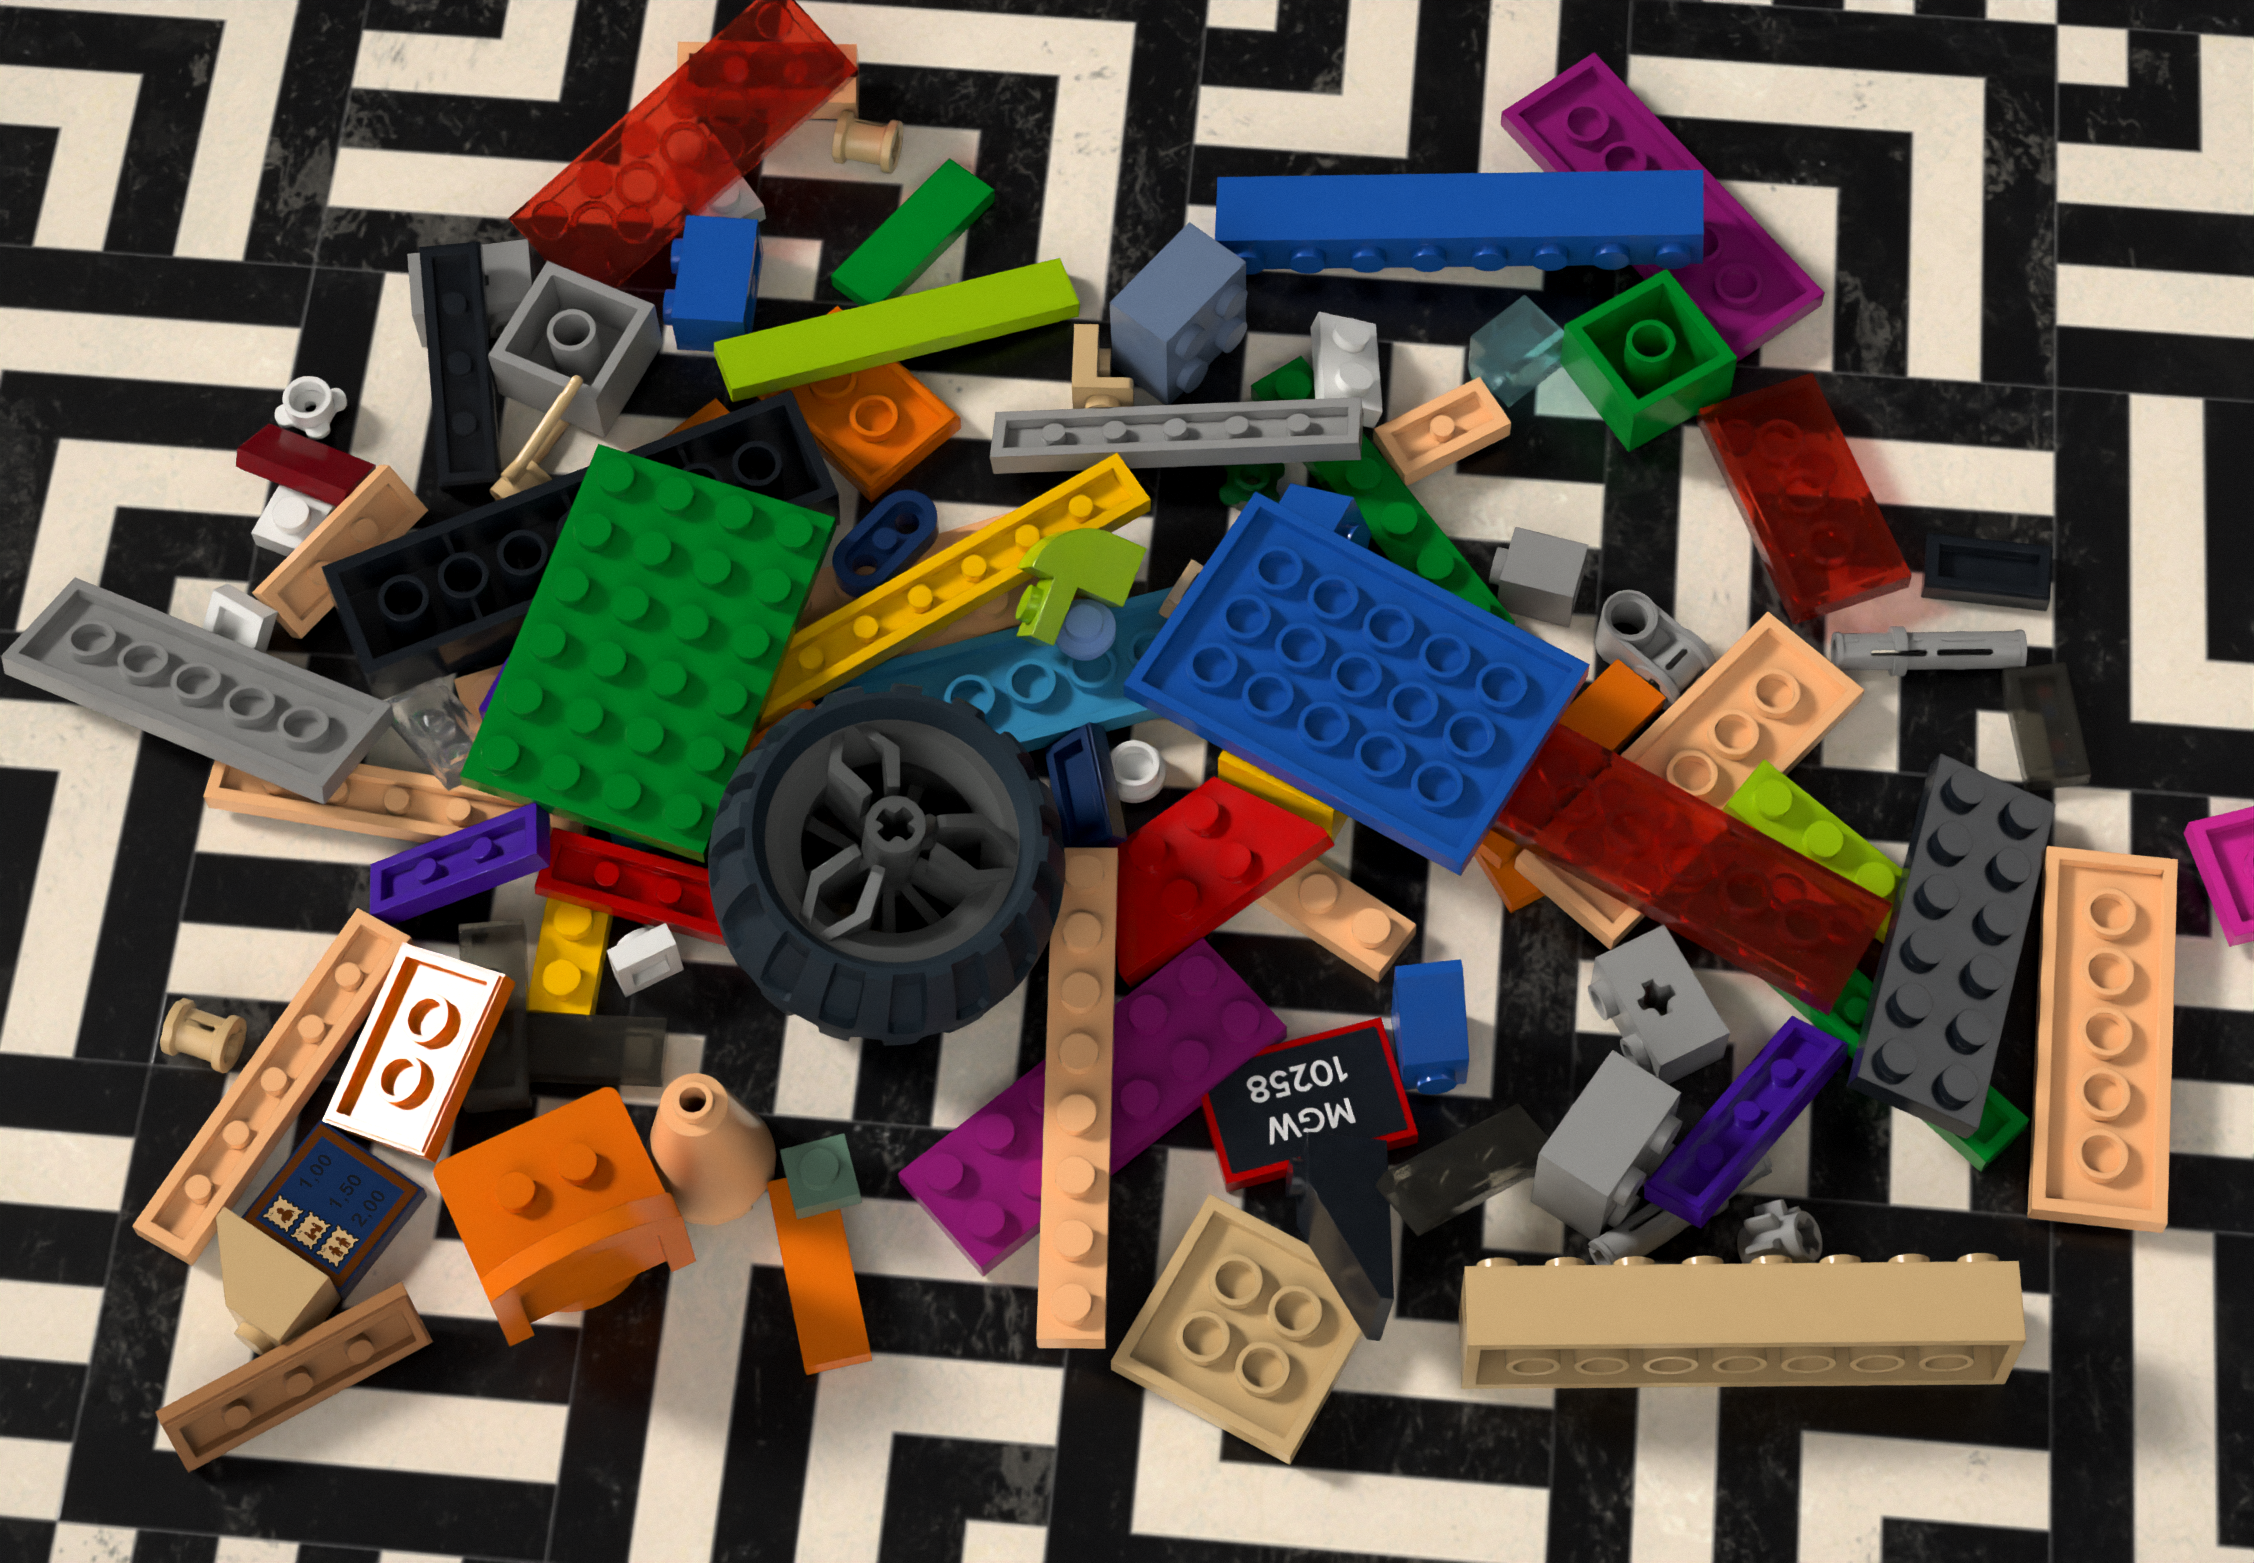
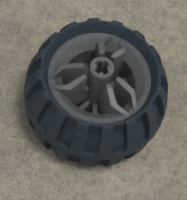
M894 683L889 692L864 694L862 687L856 686L827 694L822 703L812 709L799 708L792 711L772 726L760 743L741 760L724 790L713 822L708 857L709 887L714 912L723 939L737 965L746 971L757 984L761 994L787 1016L796 1014L813 1023L822 1034L844 1041H849L850 1037L881 1039L885 1046L911 1044L918 1042L920 1038L940 1032H954L980 1019L992 1007L1009 996L1032 970L1049 941L1062 902L1066 863L1061 820L1050 788L1041 782L1037 776L1031 755L1010 732L1004 731L999 734L985 722V714L979 708L958 697L954 698L952 704L937 698L922 695V686ZM871 800H878L869 811ZM834 813L861 842V845L822 821ZM930 813L936 817L933 831L925 836L926 820L924 816ZM803 862L813 869L804 870ZM913 885L954 910L942 918L913 888ZM851 893L850 907L853 914L842 919L835 913L840 912L842 898ZM905 916L902 933H896V925Z

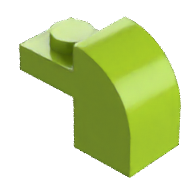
M1093 528L1056 532L1035 543L1026 552L1017 569L1038 577L1039 581L1037 586L1030 584L1018 604L1015 618L1022 623L1016 637L1037 646H1054L1075 594L1086 599L1096 600L1107 608L1123 607L1147 548L1111 532Z

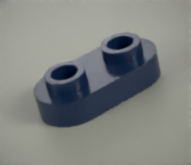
M901 490L885 497L838 543L833 552L834 576L841 590L852 597L859 598L907 571L931 548L938 537L939 524L934 503L926 495L913 490ZM904 525H914L918 528L911 534L898 532L899 528ZM864 566L876 569L872 574L865 576L855 573Z

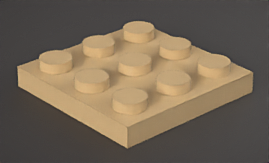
M1209 1193L1113 1356L1111 1370L1290 1465L1360 1342L1363 1333L1308 1244Z

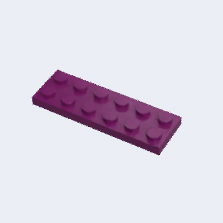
M1595 52L1502 111L1501 126L1544 172L1703 170V264H1689L1686 267L1668 269V271L1737 356V362L1822 306L1824 291ZM1632 265L1645 280L1665 270V268L1657 265Z
M1203 937L1115 1004L1110 1177L1200 1107L1201 1098L1266 1046L1281 1043L1287 1038V1026ZM1046 1059L898 1173L901 1185L982 1277L1040 1233Z

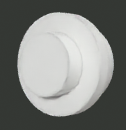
M1131 740L1119 744L1110 752L1119 799L1121 801L1129 803L1144 802L1156 796L1163 788L1166 780V765L1162 755L1154 747L1142 741Z

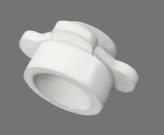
M303 376L292 381L286 387L282 398L283 404L275 410V419L282 428L293 426L305 431L308 438L312 440L323 439L331 431L329 424L335 414L345 409L347 399L341 389H330L328 384L322 379L314 376ZM316 405L314 411L308 412L305 410L309 406Z

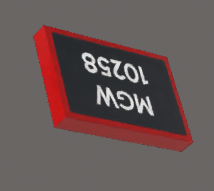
M1381 1017L1266 1046L1201 1098V1107L1226 1192L1285 1178L1290 1158L1301 1157L1308 1132L1387 1140V1151L1418 1143V1132Z

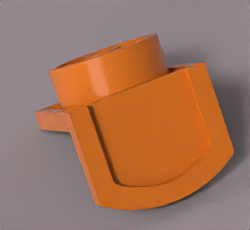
M604 1087L441 1160L434 1167L433 1176L510 1347L535 1336L530 1325L532 1322L554 1312H577L600 1306L623 1292L639 1273L667 1261L671 1272L696 1261L679 1208L672 1194L665 1192L618 1091L614 1088Z

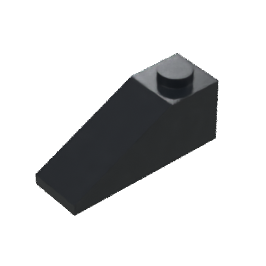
M1308 1132L1301 1157H1291L1289 1160L1285 1186L1286 1197L1296 1198L1297 1227L1367 1340L1380 1341L1394 1301L1387 1140Z

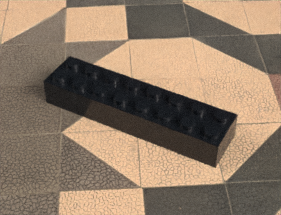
M791 390L626 452L835 517L836 526L840 525L839 493ZM589 466L322 566L330 596L373 697L386 700L512 651Z

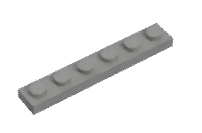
M1361 397L995 412L990 461L993 473L1002 474L1087 470L1115 453H1118L1129 469L1361 460L1364 417Z

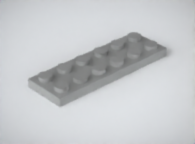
M76 577L1 656L4 673L324 805L394 723L393 707L388 702Z

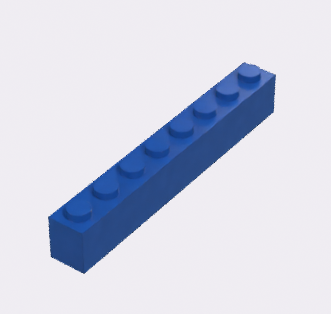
M1703 170L1217 177L1215 240L1246 261V274H1256L1264 269H1292L1299 273L1312 274L1323 269L1352 268L1362 273H1374L1384 268H1414L1421 272H1436L1445 267H1474L1481 271H1497L1506 266H1534L1541 270L1554 271L1566 266L1595 265L1605 270H1617L1627 265H1657L1665 269H1679L1689 264H1703Z

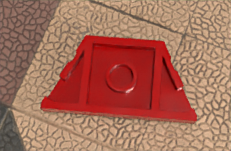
M1215 776L1128 836L1127 841L1114 847L1118 848L1119 858L1116 940L1119 974L1129 987L1132 988L1185 951L1200 938L1205 937L1335 846L1334 842L1323 827Z

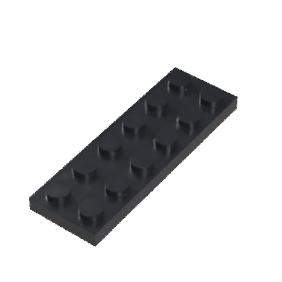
M1940 754L1929 765L1847 1087L1966 1139L1979 1129L2056 804L1943 754Z

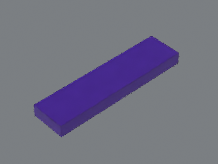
M1791 1016L1644 1183V1199L1701 1229L1847 1060L1848 1043Z

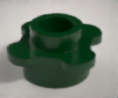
M1283 463L1224 465L1225 470L1228 472L1227 482L1219 490V497L1224 505L1236 508L1242 512L1255 492L1277 503L1280 502L1277 483L1285 474ZM1250 478H1255L1258 483L1256 485H1249L1246 481Z

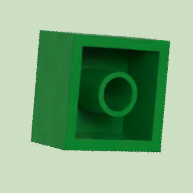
M1668 269L1659 272L1566 323L1560 364L1628 452L1729 397L1737 362V356Z

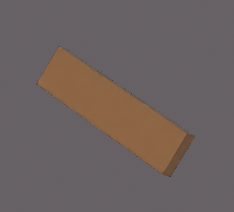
M399 1282L156 1411V1414L189 1473L429 1345L433 1341L403 1283Z

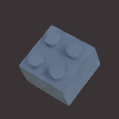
M1189 222L1110 302L1113 368L1127 378H1132L1135 384L1164 405H1171L1183 391L1190 393L1195 390L1204 379L1210 363L1222 351L1229 353L1235 349L1247 331L1246 299L1248 292L1246 290V261Z

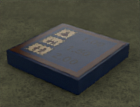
M319 1120L241 1218L329 1276L340 1298L345 1301L423 1203L427 1195L424 1188L322 1120Z

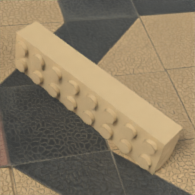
M1988 1253L1968 1254L1960 1257L1957 1262H1930L1929 1257L1925 1255L1903 1254L1892 1257L1888 1262L1861 1263L1859 1257L1847 1254L1828 1256L1821 1259L1819 1263H1792V1259L1786 1256L1767 1255L1753 1259L1751 1264H1724L1721 1258L1715 1256H1695L1684 1260L1682 1264H1655V1261L1651 1258L1632 1256L1618 1259L1614 1262V1265H1586V1262L1580 1258L1559 1257L1547 1261L1545 1266H1518L1515 1260L1509 1258H1488L1479 1261L1476 1266H1465L1458 1312L1461 1389L2005 1384L2026 1342L2019 1261H1999L1996 1255Z

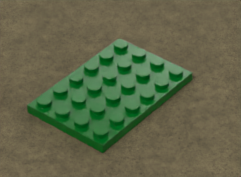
M598 444L460 773L462 785L525 806L535 802L547 813L705 863L709 854L713 822L720 800L734 771L749 752L835 533V517Z

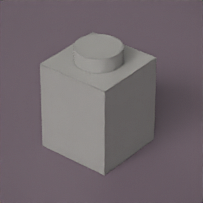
M1515 527L1509 549L1497 548L1490 572L1489 583L1499 586L1497 600L1509 613L1569 627L1584 577L1588 544Z

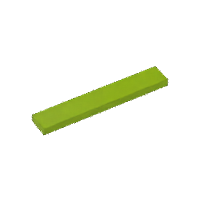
M1057 258L714 342V356L732 402L1079 317L1080 302L1061 259Z

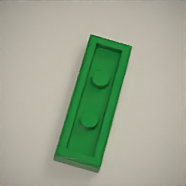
M949 158L831 275L832 286L859 306L900 297L995 202L994 189Z

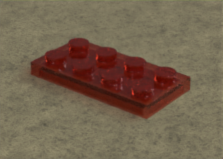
M1813 373L1698 410L1696 422L1793 625L1909 587L1912 574Z

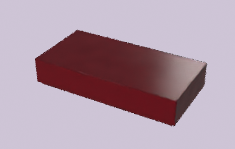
M270 423L237 448L236 467L336 507L376 469V465Z

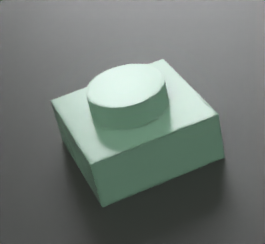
M844 1133L780 1150L797 1220L862 1203Z

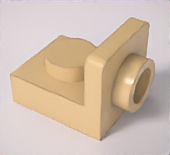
M1074 324L1072 366L1073 409L1135 406L1134 380L1132 378L1111 377V348H1100L1099 324Z

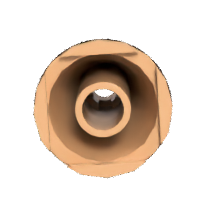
M700 1073L686 1074L668 1085L661 1097L645 1149L665 1192L672 1194L683 1220L691 1224L719 1225L743 1217L753 1209L752 1204L760 1198L764 1191H768L767 1182L774 1180L777 1154L769 1128L757 1113L711 1076Z

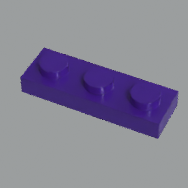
M534 802L370 864V915L392 926L550 867V815Z

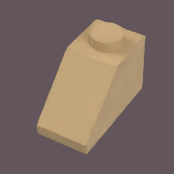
M223 1207L218 1213L216 1224L225 1305L238 1325L234 1335L248 1348L261 1356L322 1324L341 1300L330 1277L226 1207Z

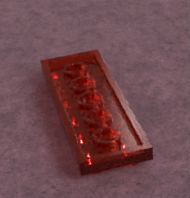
M756 0L508 219L525 239H528L529 244L546 262L550 261L617 289L684 229L686 215L699 216L858 76V69L795 0Z
M1559 722L1490 829L1828 1016L1889 915L1893 903Z

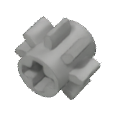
M1783 1199L1754 1206L1755 1217L1744 1220V1227L1740 1229L1737 1238L1738 1252L1743 1264H1751L1753 1259L1767 1255L1786 1256L1792 1259V1263H1816L1815 1260L1820 1257L1822 1252V1237L1816 1221L1808 1212L1801 1211L1799 1206L1787 1209Z

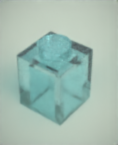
M1524 295L1471 336L1468 361L1469 373L1473 380L1480 377L1491 394L1495 393L1510 407L1562 367L1560 358L1564 331Z

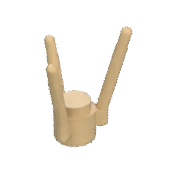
M575 375L570 379L516 459L501 473L502 477L490 488L489 491L496 501L552 480L539 464L571 424L560 418L583 383L581 376Z

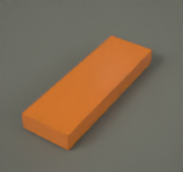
M787 1178L767 1182L806 1375L872 1361L841 1209L797 1220Z

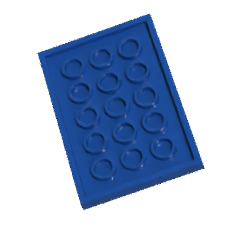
M1255 492L1126 679L1123 689L1124 696L1461 876L1588 677L1590 664Z

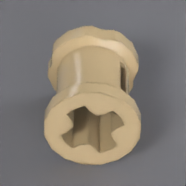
M843 110L838 117L833 135L832 157L834 163L844 164L849 159L879 165L883 173L892 174L897 167L901 154L904 132L903 123L898 120H891L887 125L857 119L853 111Z
M182 998L174 1003L166 1017L160 1039L161 1050L163 1053L171 1056L182 1052L209 1061L213 1070L227 1073L233 1068L243 1049L247 1031L246 1020L237 1015H230L227 1019L197 1009L193 1000Z

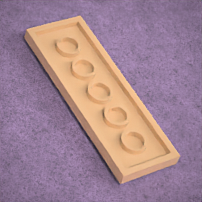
M1767 612L1516 857L1514 869L1608 949L1612 950L1736 826L1720 812L1763 759L1786 776L1861 702L1865 690L1770 612Z
M2055 846L2046 847L2042 865L2027 1218L2163 1233L2168 1224L2178 859Z

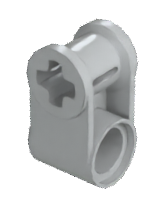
M1618 591L1611 595L1603 605L1595 637L1597 653L1610 665L1618 658L1666 697L1663 710L1671 707L1681 697L1680 693L1698 675L1702 676L1716 663L1713 652L1698 635L1682 627L1647 595L1640 591ZM1620 623L1630 624L1639 633L1633 635L1623 634L1616 630L1613 625Z

